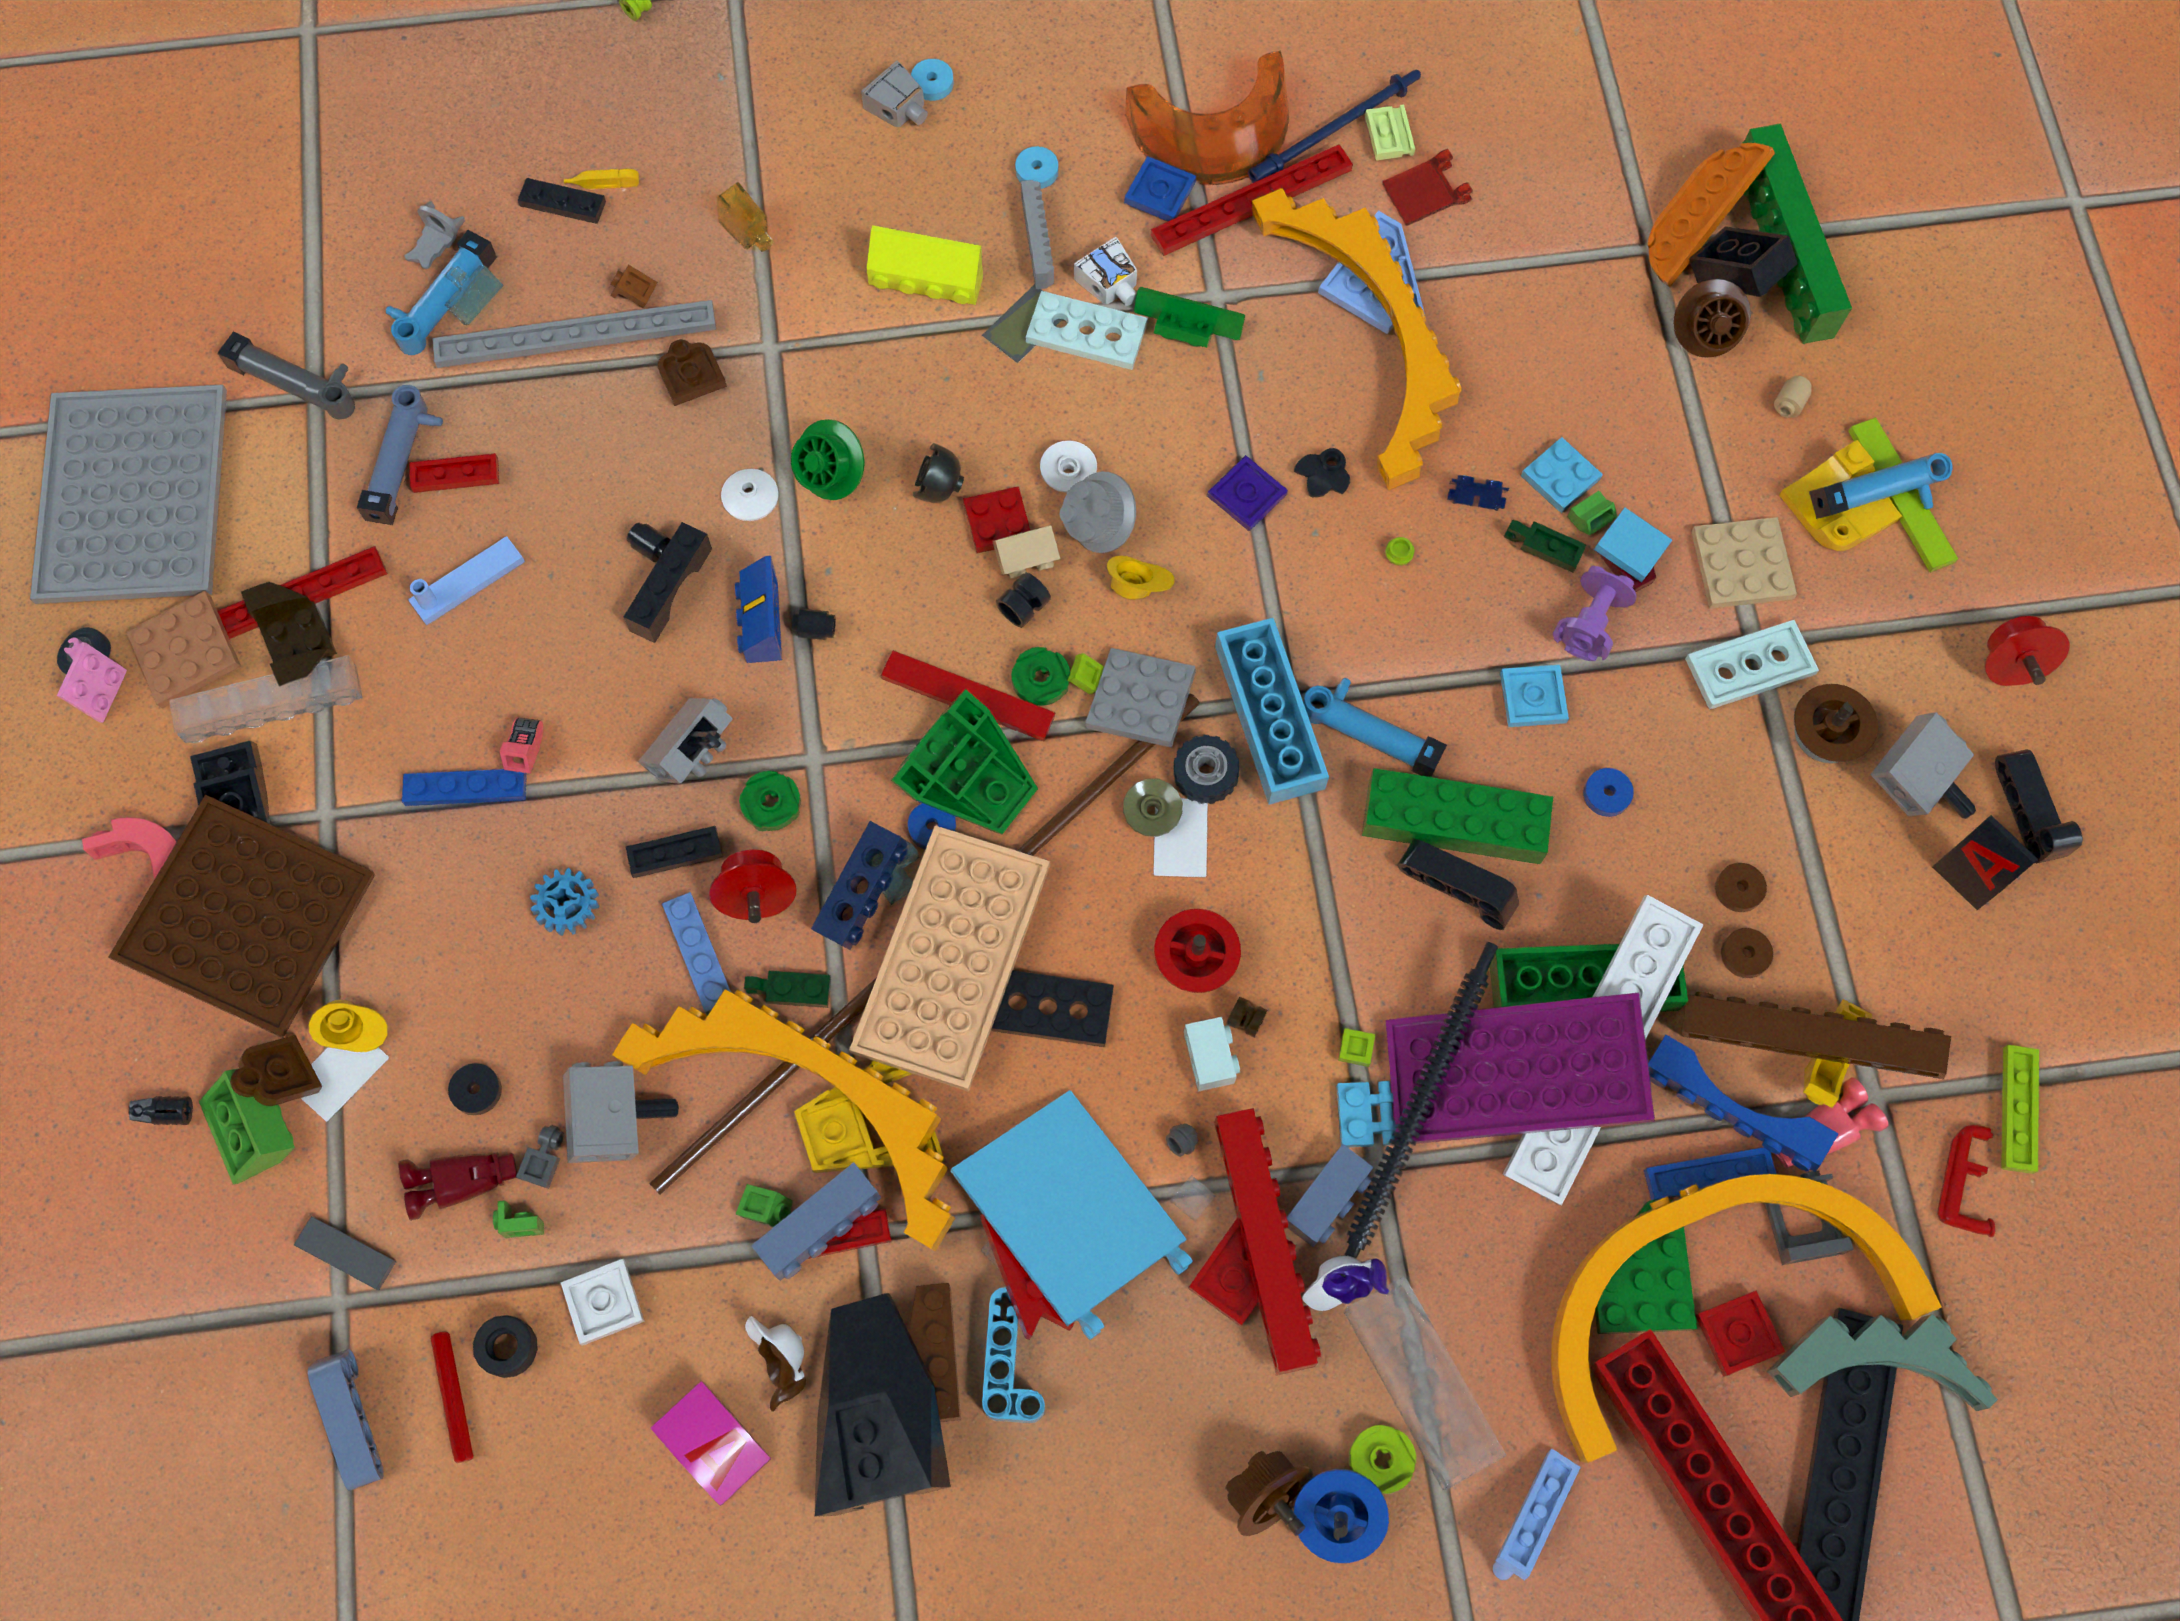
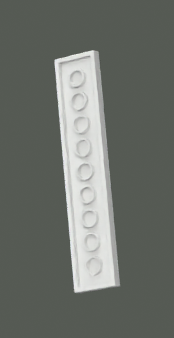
M1645 895L1593 997L1639 993L1646 1039L1703 924L1655 898ZM1601 1127L1523 1134L1503 1175L1562 1206Z

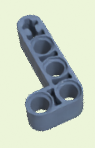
M350 1349L316 1360L308 1367L309 1383L342 1481L348 1491L381 1480L384 1477L382 1462L354 1382L359 1375L355 1356Z

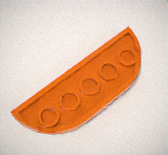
M1741 143L1740 147L1727 151L1721 149L1715 152L1694 170L1662 211L1649 234L1648 247L1650 264L1658 278L1668 287L1672 286L1690 263L1689 258L1701 249L1775 154L1772 147L1758 143Z

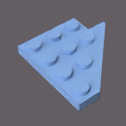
M1378 210L1375 214L1380 228L1378 232L1382 239H1387L1393 261L1397 260L1403 273L1401 277L1405 284H1410L1414 293L1413 301L1416 307L1421 306L1423 309L1402 224ZM1338 262L1320 285L1318 293L1388 335L1394 326L1377 297L1350 269Z

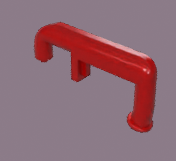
M1971 1124L1962 1128L1951 1141L1937 1215L1939 1220L1946 1225L1994 1237L1995 1223L1992 1218H1988L1985 1221L1959 1214L1967 1174L1980 1178L1988 1172V1167L1968 1161L1972 1138L1987 1142L1989 1138L1992 1139L1994 1136L1991 1133V1128Z

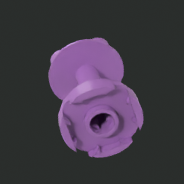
M1591 566L1589 571L1585 572L1580 580L1584 590L1594 598L1590 607L1582 608L1577 618L1566 617L1561 619L1553 632V637L1557 643L1562 641L1566 644L1564 650L1583 660L1596 661L1597 657H1602V660H1605L1613 647L1612 639L1604 631L1609 621L1605 615L1609 606L1629 607L1635 603L1637 596L1632 588L1634 582L1629 577L1623 575L1616 576L1606 572L1599 566Z

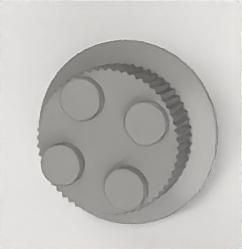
M1102 471L1093 473L1083 481L1077 482L1070 487L1059 513L1069 535L1078 540L1086 549L1096 553H1108L1122 546L1129 538L1136 520V502L1128 483L1117 474Z

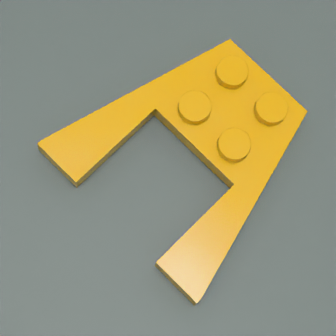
M872 1061L867 1066L883 1075L884 1077L881 1082L885 1084L913 1074L876 1061ZM834 1087L830 1091L828 1089L794 1111L814 1173L843 1171L853 1162L859 1169L894 1166L886 1146L873 1149L861 1110L838 1088ZM934 1131L923 1152L925 1153L927 1148H930L943 1156Z

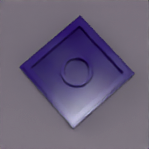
M1245 455L1208 491L1207 497L1245 529L1250 531L1287 495L1288 490Z

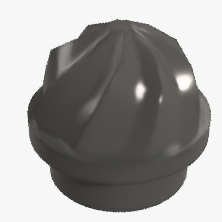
M1188 1124L1176 1125L1170 1129V1134L1166 1136V1143L1169 1149L1179 1157L1184 1154H1191L1199 1141L1198 1133Z

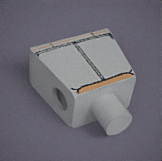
M898 61L893 63L861 91L863 108L895 127H901L909 119L917 125H921L928 116V112L923 109L924 95L922 87Z

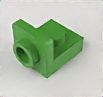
M747 1184L736 1215L769 1225L773 1228L791 1214L793 1200L778 1192Z
M505 1200L498 1201V1210L493 1212L494 1229L498 1230V1233L505 1239L544 1235V1222L538 1216H534V1213L520 1212L514 1214V1218H512L511 1205Z

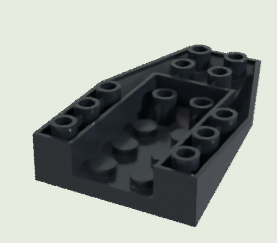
M890 1293L832 1308L817 1417L814 1517L837 1516L864 1509L865 1505L905 1495H920L950 1488L951 1484L935 1386Z

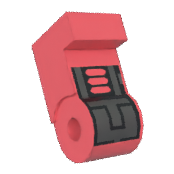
M515 718L507 742H503L500 749L504 770L531 774L543 736V722L541 720ZM513 758H523L524 763H515Z

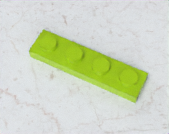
M2006 1045L2003 1047L2001 1169L2034 1174L2038 1172L2039 1049Z

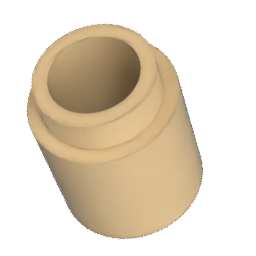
M1793 376L1785 382L1774 401V407L1781 416L1794 418L1800 415L1811 395L1812 386L1810 381L1802 376Z

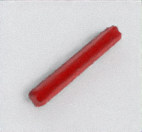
M444 1331L433 1334L430 1339L453 1458L456 1463H463L473 1459L474 1455L450 1334Z

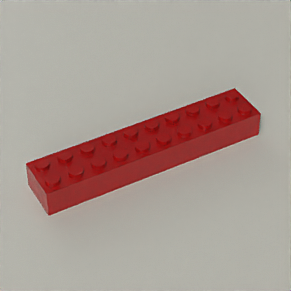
M1651 1329L1647 1330L1595 1362L1590 1367L1752 1620L1843 1621Z

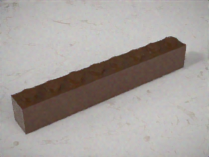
M1695 992V996L1688 995L1682 1026V1036L1687 1038L1938 1079H1945L1947 1074L1951 1036L1944 1035L1943 1030L1936 1028H1924V1032L1910 1030L1911 1026L1904 1023L1893 1022L1890 1023V1026L1878 1025L1875 1019L1858 1017L1857 1021L1846 1020L1844 1015L1839 1013L1825 1012L1824 1016L1811 1014V1010L1802 1007H1792L1791 1011L1778 1009L1777 1004L1770 1002H1759V1006L1746 1004L1745 999L1738 997H1727V1001L1714 999L1713 994L1706 992Z

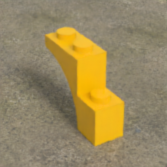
M1845 999L1841 1001L1834 1012L1844 1015L1846 1020L1857 1021L1858 1017L1872 1019L1871 1013ZM1811 1058L1804 1069L1803 1093L1815 1104H1825L1833 1108L1839 1099L1840 1089L1850 1064Z

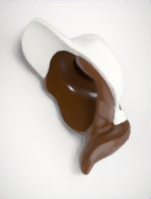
M750 1316L745 1324L746 1332L759 1345L758 1352L766 1361L769 1378L777 1387L770 1400V1409L774 1412L781 1403L798 1395L806 1385V1378L800 1366L804 1357L802 1337L797 1335L787 1324H780L768 1329L754 1317Z

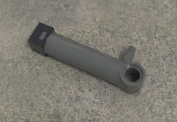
M234 331L218 351V355L228 369L243 376L245 373L261 379L326 410L334 419H346L355 410V402L346 386L342 383L346 372L349 370L345 364H340L327 380L254 346L249 338Z

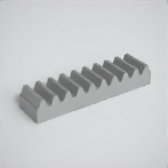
M1033 180L1021 181V199L1035 288L1045 289L1054 284V266L1050 240L1048 238L1044 203L1042 201L1041 184Z

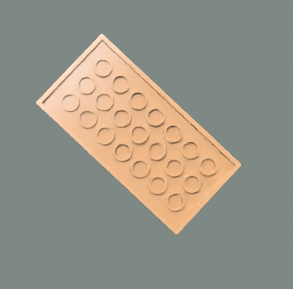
M934 826L850 1046V1053L969 1092L1050 868V861Z

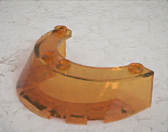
M1281 50L1262 55L1257 62V79L1250 94L1233 108L1218 113L1198 114L1179 109L1166 101L1157 92L1156 88L1149 84L1126 87L1125 115L1135 142L1145 157L1149 156L1196 175V180L1200 181L1199 184L1201 185L1228 184L1248 178V170L1266 160V156L1270 153H1279L1288 131L1289 106Z

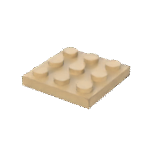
M1778 517L1693 527L1691 533L1709 609L1793 600L1796 597L1797 592Z

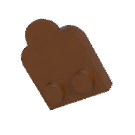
M683 339L676 340L669 346L668 353L664 354L658 361L660 375L674 406L727 387L714 354L705 343L697 342L691 344Z
M296 1035L247 1048L239 1060V1069L233 1073L230 1079L231 1088L235 1093L243 1097H254L257 1102L265 1106H275L319 1093L322 1088V1084Z

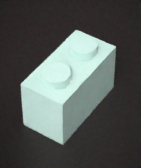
M1222 1017L1185 1024L1184 1036L1198 1091L1234 1084L1237 1077L1236 1074L1240 1073V1066L1237 1055L1231 1056L1229 1044L1233 1043L1229 1025L1224 1026Z

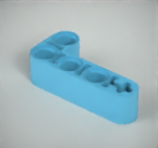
M1006 1287L999 1288L991 1295L989 1303L982 1397L983 1410L986 1416L994 1421L1035 1423L1044 1415L1045 1402L1042 1395L1037 1391L1014 1389L1019 1321L1013 1306H1009L1007 1308V1321L994 1322V1318L1001 1320V1308L996 1303L1002 1302V1297H1008L1009 1303H1012ZM1000 1329L1008 1330L1012 1335L1011 1341L1004 1346L997 1345L993 1341L996 1331ZM1002 1362L1008 1365L1009 1373L1004 1379L998 1380L992 1377L990 1371L994 1364ZM994 1396H1002L1007 1401V1406L1001 1413H992L988 1408L989 1400ZM1027 1398H1034L1040 1404L1039 1411L1031 1416L1025 1415L1021 1410V1404Z

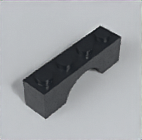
M681 522L623 616L630 632L653 643L657 641L670 619L672 602L680 585L689 574L699 572L712 550L707 533Z

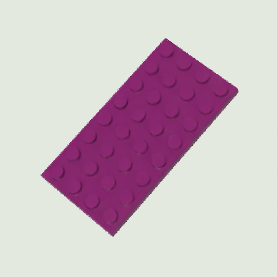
M1630 993L1472 1010L1475 1013L1474 1017H1467L1471 1020L1470 1026L1464 1025L1468 1028L1467 1033L1460 1032L1465 1036L1463 1041L1456 1039L1461 1043L1460 1048L1453 1047L1458 1051L1457 1055L1449 1054L1454 1058L1453 1063L1446 1061L1451 1068L1449 1071L1443 1069V1071L1448 1073L1447 1077H1439L1444 1080L1442 1086L1436 1084L1441 1090L1439 1093L1432 1092L1437 1095L1436 1101L1429 1099V1101L1434 1103L1432 1108L1425 1107L1431 1112L1429 1116L1422 1114L1423 1117L1427 1118L1426 1123L1419 1122V1124L1424 1126L1422 1131L1415 1129L1420 1136L1418 1139L1415 1137L1411 1139L1415 1140L1416 1144L1655 1122L1640 994ZM1447 1013L1386 1020L1391 1090L1393 1093V1114L1396 1125L1397 1123L1404 1125V1123L1399 1121L1400 1116L1407 1118L1402 1113L1404 1108L1411 1109L1406 1106L1407 1101L1414 1103L1409 1098L1411 1093L1418 1094L1413 1091V1087H1421L1416 1083L1418 1078L1425 1079L1419 1074L1421 1070L1428 1072L1423 1068L1424 1063L1431 1065L1426 1060L1428 1055L1435 1057L1429 1052L1431 1048L1438 1050V1048L1433 1046L1435 1040L1441 1042L1436 1038L1438 1033L1445 1035V1033L1440 1031L1441 1026L1448 1027L1443 1023L1445 1018L1451 1019L1447 1016Z

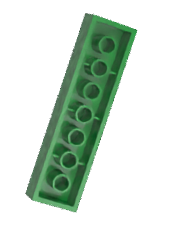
M1781 123L1750 129L1743 143L1767 145L1773 148L1775 154L1744 192V196L1749 200L1751 215L1753 219H1756L1759 231L1788 235L1797 265L1785 277L1781 278L1777 284L1782 288L1786 308L1792 314L1794 330L1799 334L1803 344L1833 339L1852 310V306Z

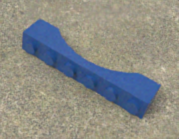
M1668 1035L1664 1036L1648 1063L1650 1081L1661 1088H1665V1086L1677 1092L1678 1098L1688 1104L1697 1103L1705 1108V1113L1718 1121L1724 1119L1733 1124V1129L1748 1138L1752 1135L1763 1142L1762 1146L1774 1154L1783 1153L1791 1158V1163L1801 1170L1816 1172L1839 1134L1811 1117H1772L1756 1113L1737 1104L1723 1094L1708 1078L1694 1050Z

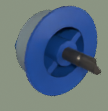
M1332 1469L1317 1474L1302 1487L1294 1505L1295 1515L1305 1525V1529L1298 1535L1312 1553L1330 1562L1352 1563L1368 1557L1381 1545L1388 1530L1389 1512L1382 1492L1370 1479L1352 1470Z

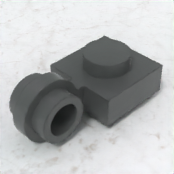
M551 1125L550 1127L544 1126L538 1137V1144L542 1145L540 1151L527 1148L516 1178L549 1189L560 1158L549 1153L552 1149L558 1150L564 1138V1132L560 1131L559 1127Z

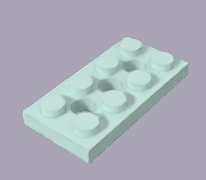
M1041 291L1026 334V343L1133 370L1148 318ZM1057 319H1063L1068 324L1065 327L1059 328L1054 326L1053 322ZM1084 326H1090L1094 329V332L1083 334L1079 330ZM1110 333H1117L1121 338L1117 341H1110L1106 336Z
M1795 620L1690 653L1685 658L1709 710L1814 676L1819 671ZM1773 650L1781 651L1785 655V661L1775 660L1771 652ZM1745 660H1755L1759 665V669H1749L1745 664ZM1722 667L1729 669L1732 673V678L1725 679L1721 677L1718 669Z

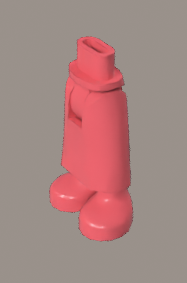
M1851 1077L1843 1083L1842 1097L1833 1108L1825 1104L1818 1105L1805 1116L1811 1117L1839 1133L1827 1155L1860 1140L1861 1135L1859 1131L1863 1129L1880 1132L1888 1127V1120L1885 1114L1873 1103L1864 1107L1852 1118L1847 1114L1868 1102L1867 1091L1856 1078ZM1781 1152L1780 1154H1775L1785 1168L1793 1165L1791 1163L1792 1159Z

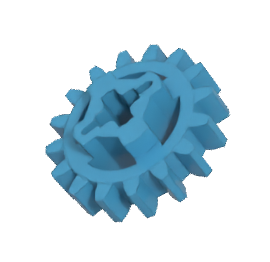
M570 868L566 869L565 875H561L558 869L554 870V877L551 879L549 876L544 875L543 879L546 883L544 885L535 884L534 887L539 893L538 895L530 896L532 902L537 904L531 907V911L534 915H538L536 921L539 925L545 924V929L548 932H552L556 927V931L560 936H563L565 929H569L572 935L576 934V926L578 925L586 929L587 925L584 922L586 918L595 919L591 909L599 908L598 902L593 900L599 894L596 889H591L594 886L591 879L584 880L585 876L581 871L574 876ZM575 886L583 890L584 896L576 893ZM546 907L554 910L555 918L547 914Z

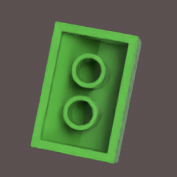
M237 1069L225 1071L199 1101L233 1185L239 1184L281 1163L295 1148L293 1136L285 1125L279 1105L265 1106L257 1102L254 1097H243L233 1091L230 1079Z

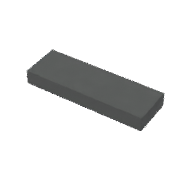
M312 1216L294 1243V1246L378 1291L396 1261Z

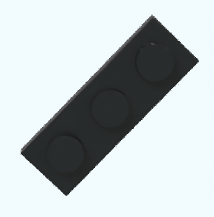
M526 178L518 197L520 207L598 224L606 203L604 195Z
M716 826L626 846L630 872L633 878L723 857Z

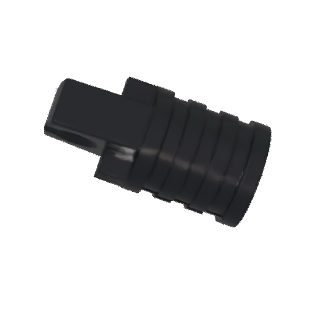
M155 1096L154 1098L130 1101L129 1120L153 1125H188L192 1119L193 1103L189 1096Z

